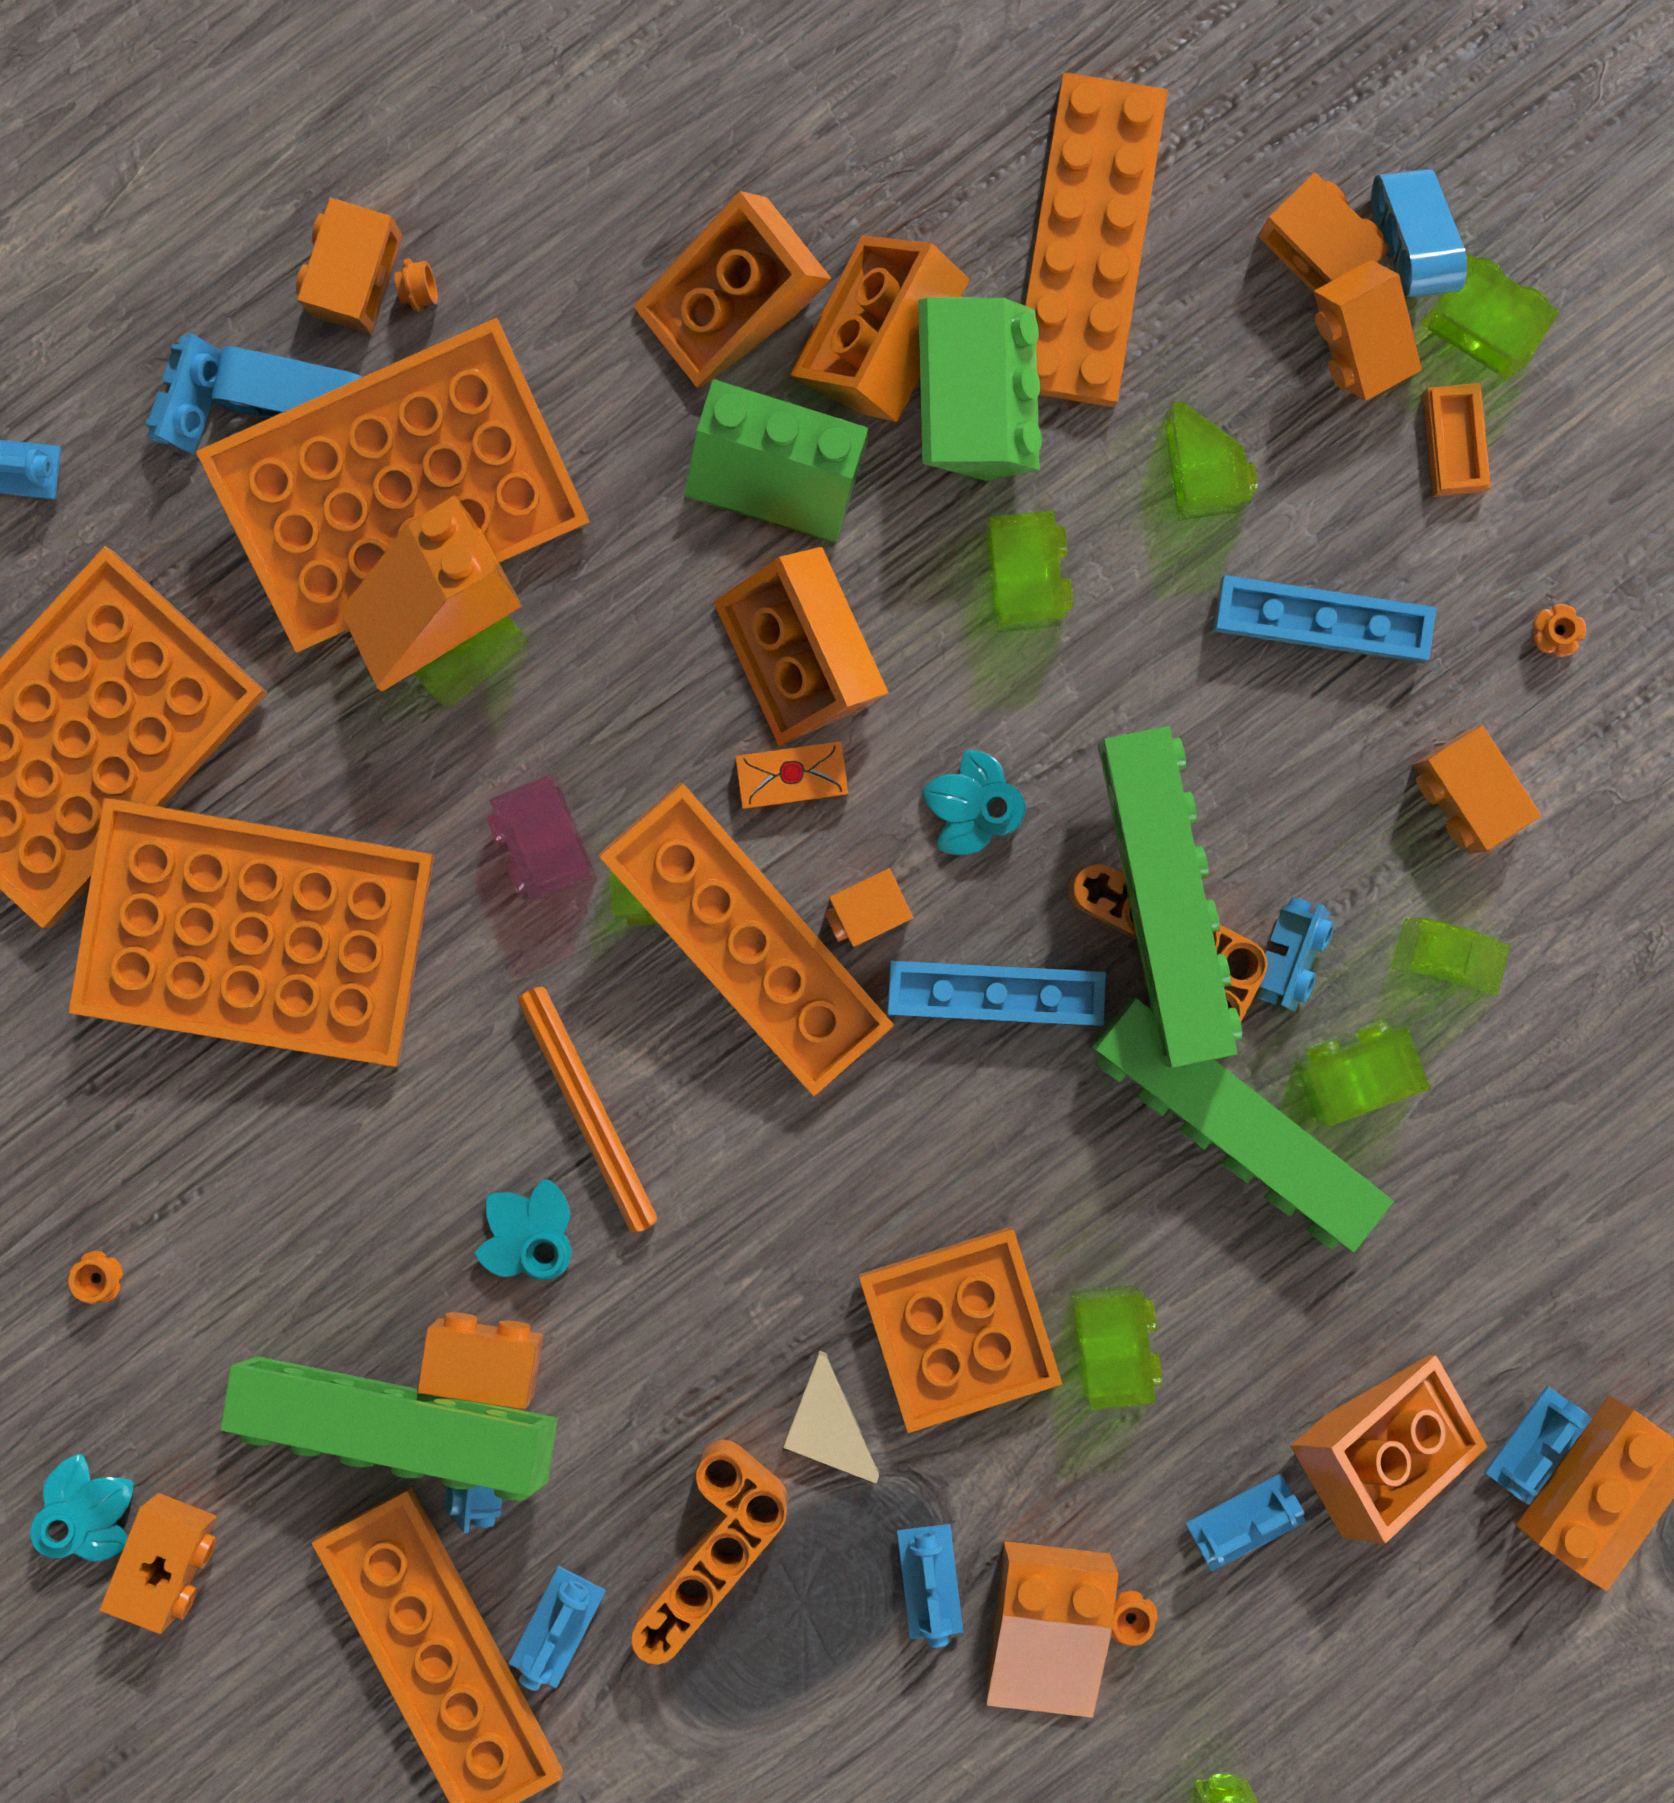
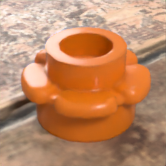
M410 258L404 259V268L402 271L395 272L394 275L398 297L403 305L410 304L415 312L424 311V306L434 305L438 302V292L433 271L426 260L413 263Z
M1556 604L1551 610L1544 609L1540 611L1535 617L1532 628V638L1535 645L1544 653L1556 654L1559 657L1568 656L1576 652L1579 648V641L1583 640L1586 636L1584 619L1577 617L1576 610L1566 604ZM1557 625L1564 628L1562 635L1556 633L1555 628Z
M91 1251L81 1257V1261L72 1266L68 1279L69 1288L72 1294L84 1303L93 1305L98 1301L109 1302L121 1290L119 1280L123 1277V1270L115 1258H107L105 1253L101 1251ZM94 1273L101 1275L99 1283L93 1280Z
M1137 1591L1121 1592L1115 1601L1111 1637L1121 1644L1131 1646L1141 1645L1148 1641L1154 1633L1155 1623L1158 1620L1157 1609L1153 1602L1149 1599H1143L1142 1594ZM1127 1614H1135V1620L1128 1622L1126 1620Z

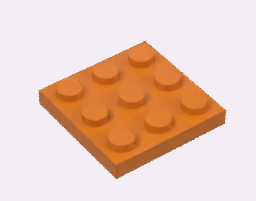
M1012 1226L859 1274L860 1283L907 1433L1063 1385Z

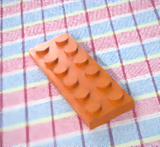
M1063 72L1025 306L1035 310V318L1039 329L1036 355L1037 374L1040 380L1039 395L1109 407H1115L1118 403L1168 89Z
M678 783L598 854L600 859L813 1096L817 1095L894 1026L891 1020L684 783Z
M412 1485L320 1534L312 1541L318 1557L449 1803H519L561 1780L563 1768Z

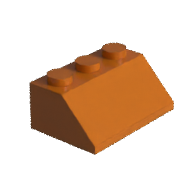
M862 235L790 376L803 385L862 415L897 422L920 378L918 300L927 297H962L970 279L933 243Z
M823 547L780 556L713 602L778 746L790 743L854 714L889 694Z
M1609 1395L1516 1526L1581 1576L1603 1590L1608 1591L1674 1498V1438L1634 1409Z

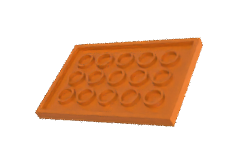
M494 318L195 451L296 653L349 630L340 609L405 526L454 495L484 534L498 562H502L590 522L498 318Z
M106 546L100 550L0 658V890L41 928H52L89 888L104 798L164 807L268 694L267 691L119 555Z
M104 798L69 1013L397 1067L400 1062L435 854L131 801Z

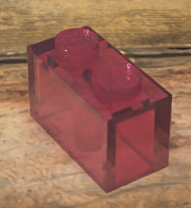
M548 775L489 799L494 813L487 815V819L498 844L507 843L514 863L509 864L507 867L511 880L520 895L527 892L530 900L540 901L597 877L556 778Z

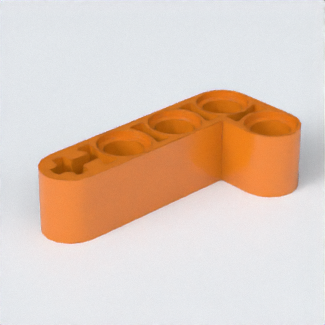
M1103 864L1089 865L1076 871L1068 885V894L1072 904L1087 915L1137 940L1135 927L1130 919L1131 907L1128 892L1117 903L1115 915L1113 916L1109 911L1115 907L1116 903L1102 897L1095 898L1091 902L1088 901L1089 890L1083 886L1084 880L1090 881L1100 876L1103 879L1101 888L1114 896L1120 895L1123 892V888L1127 889L1124 874ZM1220 925L1219 932L1213 933L1217 954L1223 953L1227 959L1232 951L1240 949L1246 953L1249 959L1248 972L1240 979H1234L1231 976V985L1224 987L1228 1009L1235 1008L1237 1010L1241 1023L1265 977L1268 967L1267 957L1263 949L1256 943Z
M721 1439L709 1444L700 1456L696 1473L698 1489L704 1497L721 1510V1513L642 1605L637 1615L631 1643L637 1656L648 1664L658 1665L668 1662L678 1653L777 1535L786 1521L788 1494L784 1484L741 1446L731 1440ZM726 1460L734 1466L736 1475L726 1481L717 1480L711 1476L707 1467L713 1461ZM760 1495L768 1496L777 1503L778 1508L772 1514L766 1516L758 1515L750 1508V1500ZM721 1538H733L740 1543L743 1550L732 1557L723 1556L715 1549L714 1543ZM686 1580H698L706 1587L707 1593L701 1597L692 1598L685 1595L679 1585ZM670 1609L673 1616L670 1619L667 1633L660 1631L656 1636L650 1634L649 1629H658L667 1619Z

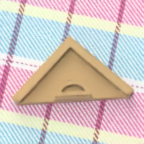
M819 1351L785 1438L783 1448L877 1483L879 1478L878 1468L875 1466L859 1425L829 1362L827 1353Z

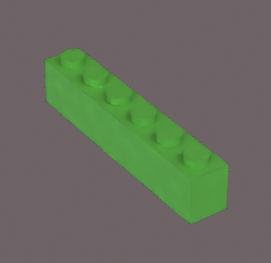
M1170 726L1105 738L1097 746L1162 1063L1173 1068L1238 1055L1235 1041L1242 1040V1028L1237 1010L1235 1008L1228 1009L1224 987L1231 985L1230 969L1226 956L1223 953L1217 954L1213 933L1220 930V922L1213 899L1206 900L1202 879L1208 878V863L1202 845L1195 846L1191 825L1197 823V810L1191 791H1183L1179 771L1186 769V757L1182 741L1179 737L1172 738Z
M1128 997L1089 1046L1100 1055L1094 1063L1118 1083H1121L1125 1076L1142 1088L1137 1096L1138 1099L1162 1117L1168 1109L1185 1122L1179 1129L1181 1133L1203 1150H1206L1210 1143H1212L1225 1153L1227 1157L1221 1163L1223 1166L1247 1184L1253 1176L1269 1188V1191L1264 1196L1266 1200L1289 1217L1297 1210L1312 1223L1306 1231L1333 1251L1339 1243L1354 1253L1394 1201L1216 1060L1213 1059L1173 1068L1163 1065L1152 1010L1137 998Z
M255 1356L233 1364L230 1367L221 1431L241 1435L240 1441L249 1445L266 1446L274 1442L290 1445V1452L296 1455L320 1456L323 1453L341 1456L340 1462L347 1466L369 1467L375 1463L391 1467V1473L395 1476L420 1478L424 1474L443 1478L442 1484L450 1488L472 1489L477 1485L495 1489L494 1495L498 1498L519 1501L527 1499V1496L532 1495L548 1484L558 1418L504 1406L417 1393L418 1389Z

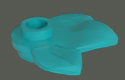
M965 750L961 759L960 774L938 776L922 789V796L928 807L939 818L946 820L937 841V848L948 854L970 855L980 852L987 846L994 835L1004 836L1017 830L1026 816V802L1022 793L1013 785L1006 783L1001 764L991 755L981 751ZM996 799H1004L1007 804L1006 813L1000 818H993L990 814V805Z
M543 1179L535 1187L530 1199L512 1192H493L488 1194L486 1197V1217L494 1237L487 1240L475 1251V1256L480 1263L491 1273L503 1277L525 1272L537 1280H551L561 1275L568 1267L572 1257L571 1244L565 1235L571 1218V1211L561 1189L549 1179ZM540 1243L550 1244L555 1252L553 1260L542 1261L536 1254L537 1245Z
M83 1454L67 1458L52 1471L44 1483V1508L34 1517L30 1528V1538L34 1548L41 1555L48 1558H64L74 1553L91 1562L108 1560L124 1549L128 1535L116 1522L122 1517L130 1504L135 1486L134 1481L121 1477H104L91 1480L89 1466ZM61 1520L67 1524L68 1535L64 1540L57 1541L50 1537L49 1526L53 1521Z

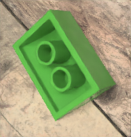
M927 297L918 300L923 464L984 481L1039 471V450L1042 444V436L1038 427L1040 380L1037 374L1036 342L1039 337V329L1035 318V310L1006 298Z
M713 379L696 430L684 496L836 544L868 445L869 428Z

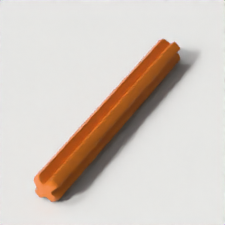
M538 986L524 992L518 997V1003L629 1230L632 1233H638L653 1226L657 1221V1215L547 990L543 986Z

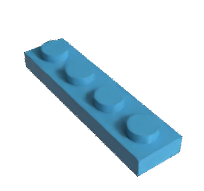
M1224 575L1220 579L1213 631L1424 663L1430 657L1437 607Z
M890 961L887 1014L1103 1026L1106 972Z

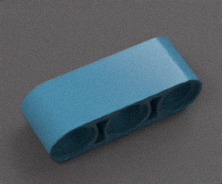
M1432 169L1376 175L1371 190L1372 214L1376 226L1384 236V242L1391 248L1386 255L1392 271L1400 276L1404 297L1460 292L1464 287L1467 274L1466 253L1435 172Z
M224 346L220 356L211 401L233 411L269 419L363 376L244 348Z

